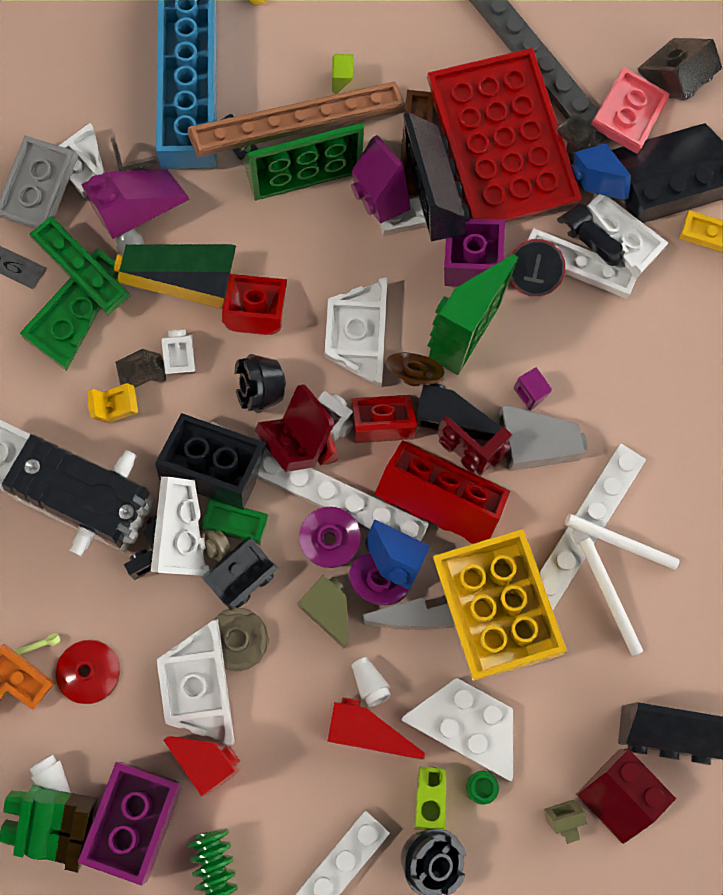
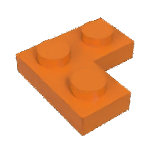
M3 644L0 647V701L9 692L30 709L34 710L55 684V681L6 644Z

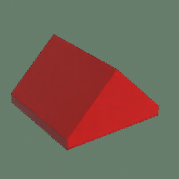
M410 395L351 398L355 443L414 439L417 421Z

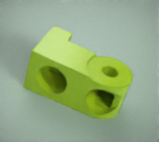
M419 766L413 829L425 831L433 829L445 830L446 769Z

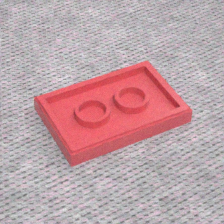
M623 67L589 127L638 154L670 94Z

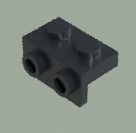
M248 536L201 578L223 604L232 610L234 607L239 608L250 599V593L258 586L263 587L274 578L273 573L278 567L268 559L253 539Z

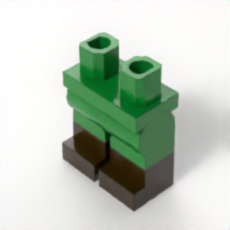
M32 785L28 792L11 790L5 798L3 811L4 813L19 816L18 822L8 819L4 821L0 829V842L14 846L13 856L23 858L26 855L35 860L46 859L65 864L64 870L78 873L82 864L78 863L94 820L97 797L53 789H42V786Z

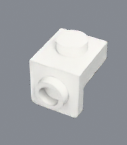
M324 390L318 401L336 422L330 433L332 440L336 442L340 436L345 438L353 428V411L346 407L347 403L339 395L333 393L331 396Z

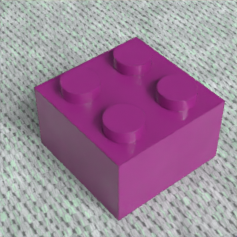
M470 219L469 222H465V235L446 238L444 286L458 287L504 260L505 220Z

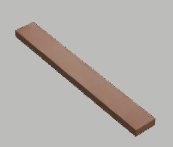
M394 81L188 127L187 133L196 156L201 157L404 109L405 103Z

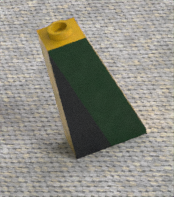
M126 244L123 255L117 254L114 271L119 272L118 283L221 309L226 295L236 245Z

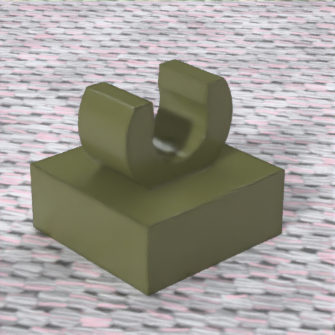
M575 800L544 809L547 822L556 834L561 833L562 837L565 836L567 844L580 840L577 827L586 825L587 821L584 811Z

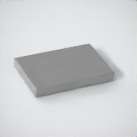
M25 135L0 196V218L36 229L50 216L54 218L79 155L73 150Z

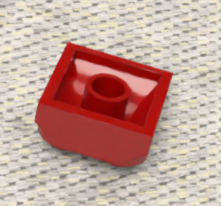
M230 274L222 309V323H224L226 328L234 332L272 335L279 332L282 328L287 279Z

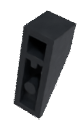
M439 383L423 384L416 415L417 427L439 431L441 420L448 416L471 438L487 442L502 428L455 391L446 389V386Z

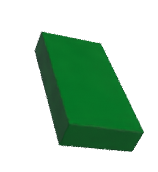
M209 499L201 529L208 532L221 531L225 536L244 540L249 536L256 544L261 545L269 515L247 508L241 510Z

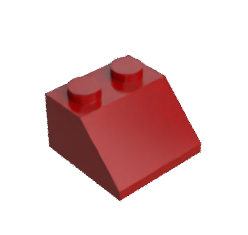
M168 736L163 740L201 797L209 795L240 771L236 765L240 762V759L230 745L223 746L218 743Z

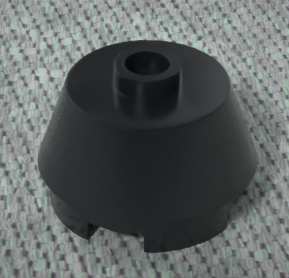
M249 354L247 358L236 361L234 374H240V389H236V394L242 409L248 408V411L261 413L283 400L286 379L276 359Z
M433 829L413 834L406 841L401 852V864L407 883L419 895H451L459 888L465 878V874L462 871L466 852L457 837L449 831Z

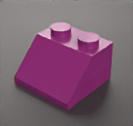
M378 135L373 136L352 170L354 183L351 184V188L356 199L363 201L369 215L373 214L381 224L410 211L411 207L403 163Z

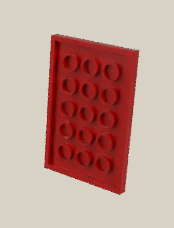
M533 48L428 72L427 81L444 136H446L449 152L455 165V172L461 185L470 219L505 220L506 223L580 204L582 197Z

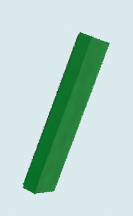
M52 216L29 233L32 240L107 315L112 313L130 297L129 293Z

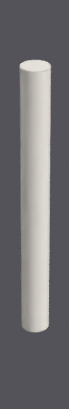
M568 514L565 519L566 526L675 570L679 565V559L575 515Z
M588 537L579 541L631 655L635 656L642 653L643 649L591 538Z

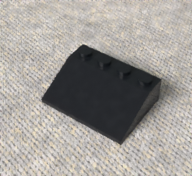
M706 123L647 139L638 154L624 146L612 149V152L631 175L629 198L623 201L628 212L642 223L723 200V141Z

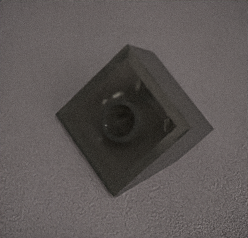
M673 38L637 69L647 81L670 94L668 98L687 100L694 96L695 92L702 85L710 82L713 76L723 67L714 39Z

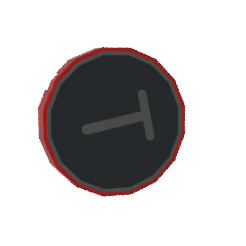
M531 239L521 243L512 252V254L518 256V260L510 280L519 292L528 296H544L553 292L561 284L565 275V260L562 252L553 243L544 239Z

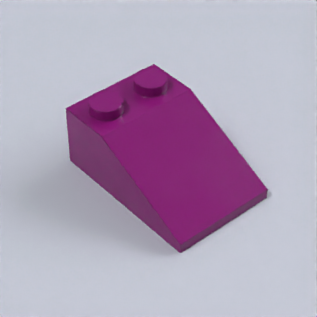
M167 169L107 171L103 174L94 175L87 182L81 184L94 212L112 239L189 200L188 195Z

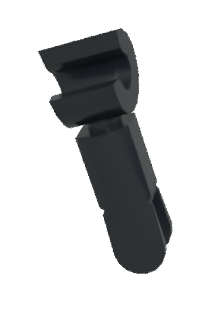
M583 203L578 204L557 218L559 223H565L570 227L571 230L567 232L569 237L575 238L579 235V239L597 253L606 264L617 266L622 262L621 253L623 245L592 222L591 213Z

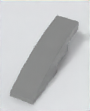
M424 597L363 614L362 617L364 625L390 629L434 630L455 627L448 603L427 609Z

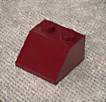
M619 749L575 794L622 844L653 824L677 799L630 749Z

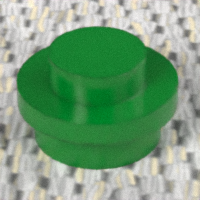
M478 771L468 778L466 791L473 802L486 805L496 799L499 785L491 773Z

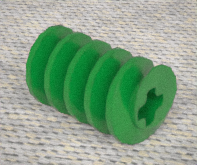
M219 829L193 835L196 836V840L188 844V849L198 850L199 852L190 858V862L201 865L199 869L192 872V876L203 878V881L194 887L195 891L205 892V895H230L238 889L237 884L227 882L236 874L235 870L225 868V866L233 862V856L223 855V852L231 848V843L220 840L229 833L228 829Z

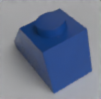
M606 143L575 152L572 169L576 181L581 184L585 191L623 200L629 198L631 175Z
M374 520L365 541L381 576L410 590L430 546L377 520Z

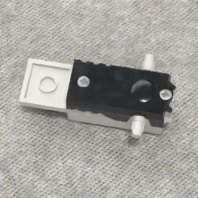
M0 420V491L12 496L16 501L78 530L73 546L69 551L80 557L87 550L93 538L123 553L126 552L129 544L135 543L139 534L137 531L144 524L145 516H149L153 510L152 502L154 499L146 487L127 479L134 465L133 462L137 458L134 453L125 450L123 456L114 465V469L108 470L64 448H60L50 441H45L37 435L29 434Z

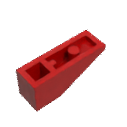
M342 697L341 703L334 702L327 742L424 760L425 752L369 709L360 707V700Z

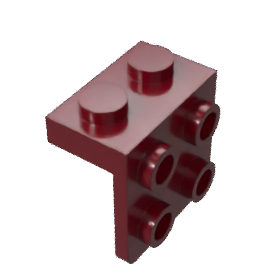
M305 384L296 387L283 419L258 422L255 433L262 442L266 443L267 449L284 472H290L315 466L334 427V420Z
M448 416L441 420L438 431L439 443L448 452L454 451L462 458L460 461L467 470L472 473L476 471L480 476L491 465L496 468L506 458V453L511 448L508 443L513 435L503 426L481 447Z

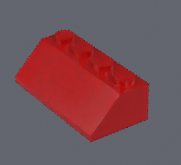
M402 440L386 465L374 495L382 498L388 504L397 505L409 511L413 516L424 518L436 524L442 530L451 531L465 538L469 543L475 544L490 539L500 520L511 491Z

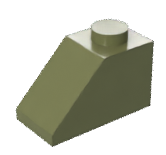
M322 575L298 601V607L338 644L345 648L349 642L347 596L343 593L346 588L336 578L331 577L328 579Z

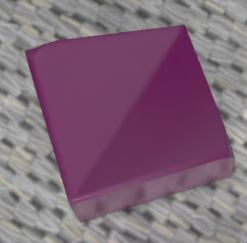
M537 367L520 376L514 386V390L530 411L552 391V388Z

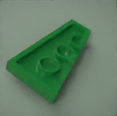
M97 248L91 256L116 280L119 272L114 271L115 261ZM69 278L24 327L20 335L67 371L95 320L100 307Z

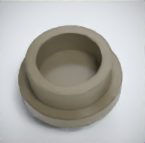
M209 531L204 535L206 546L204 551L208 557L220 561L230 552L228 539L221 531Z

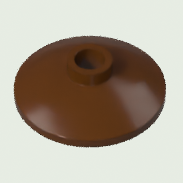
M395 353L390 355L386 362L387 369L410 386L438 383L444 378L445 374L444 368L438 362L420 354Z

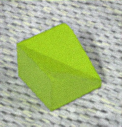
M334 54L332 56L333 94H338L354 77V54Z

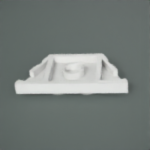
M386 277L378 279L377 283L364 288L360 286L352 289L347 294H339L329 298L327 309L325 358L376 386H382L387 296Z
M216 619L157 659L165 724L177 728H186L194 734L203 737L207 735L222 740L224 744L232 745L235 739L218 619Z
M455 678L402 717L401 721L507 781H512L513 708Z

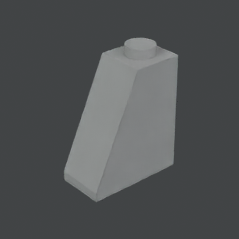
M508 405L502 406L498 413L500 426H504L513 434L508 443L511 448L506 453L509 471L579 461L587 450L586 436L584 433H580L579 424Z

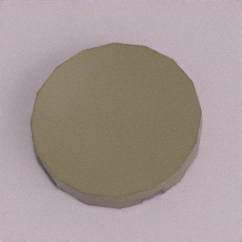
M244 608L227 609L218 614L214 620L218 619L225 669L238 672L250 669L259 663L267 651L269 641L267 628L261 618L251 610Z

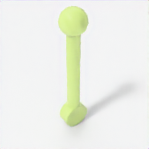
M54 633L44 640L14 651L21 655L46 645L53 646L60 642V637L57 633Z

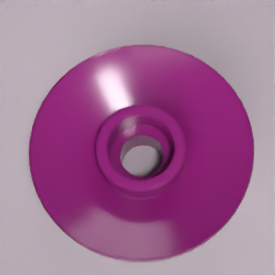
M319 508L305 518L300 528L299 542L302 552L307 559L320 567L336 568L348 563L355 556L360 546L361 534L358 523L350 513L341 508ZM327 534L335 536L336 541L333 544H327L324 541V537Z
M370 553L358 557L352 563L349 570V580L355 592L373 604H396L403 600L409 591L382 577Z

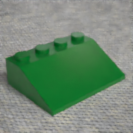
M363 123L248 152L244 157L255 201L351 176L353 168L363 153Z
M512 254L455 288L449 298L445 296L442 298L435 311L437 315L432 323L434 327L430 333L431 339L427 347L431 348L429 358L435 360L457 375L460 374L502 303L518 256Z

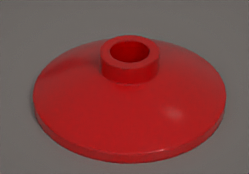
M95 640L79 641L68 647L60 656L55 672L56 682L62 694L69 700L79 704L97 703L110 695L117 685L120 675L118 658L113 650L102 642ZM84 665H89L91 669L90 674L82 677L80 669Z

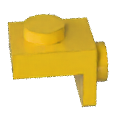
M126 383L104 392L95 389L87 391L88 410L90 417L94 420L110 424L138 414L134 385Z

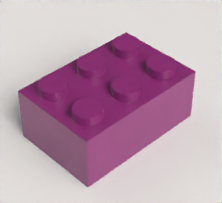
M115 762L78 863L141 886L147 883L183 783L125 762Z

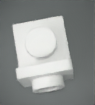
M186 329L169 330L168 336L161 338L165 374L194 372L196 368L193 334H186Z

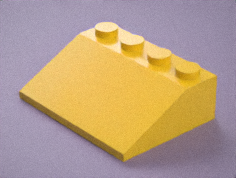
M524 529L432 557L473 681L536 665L561 657L567 652Z

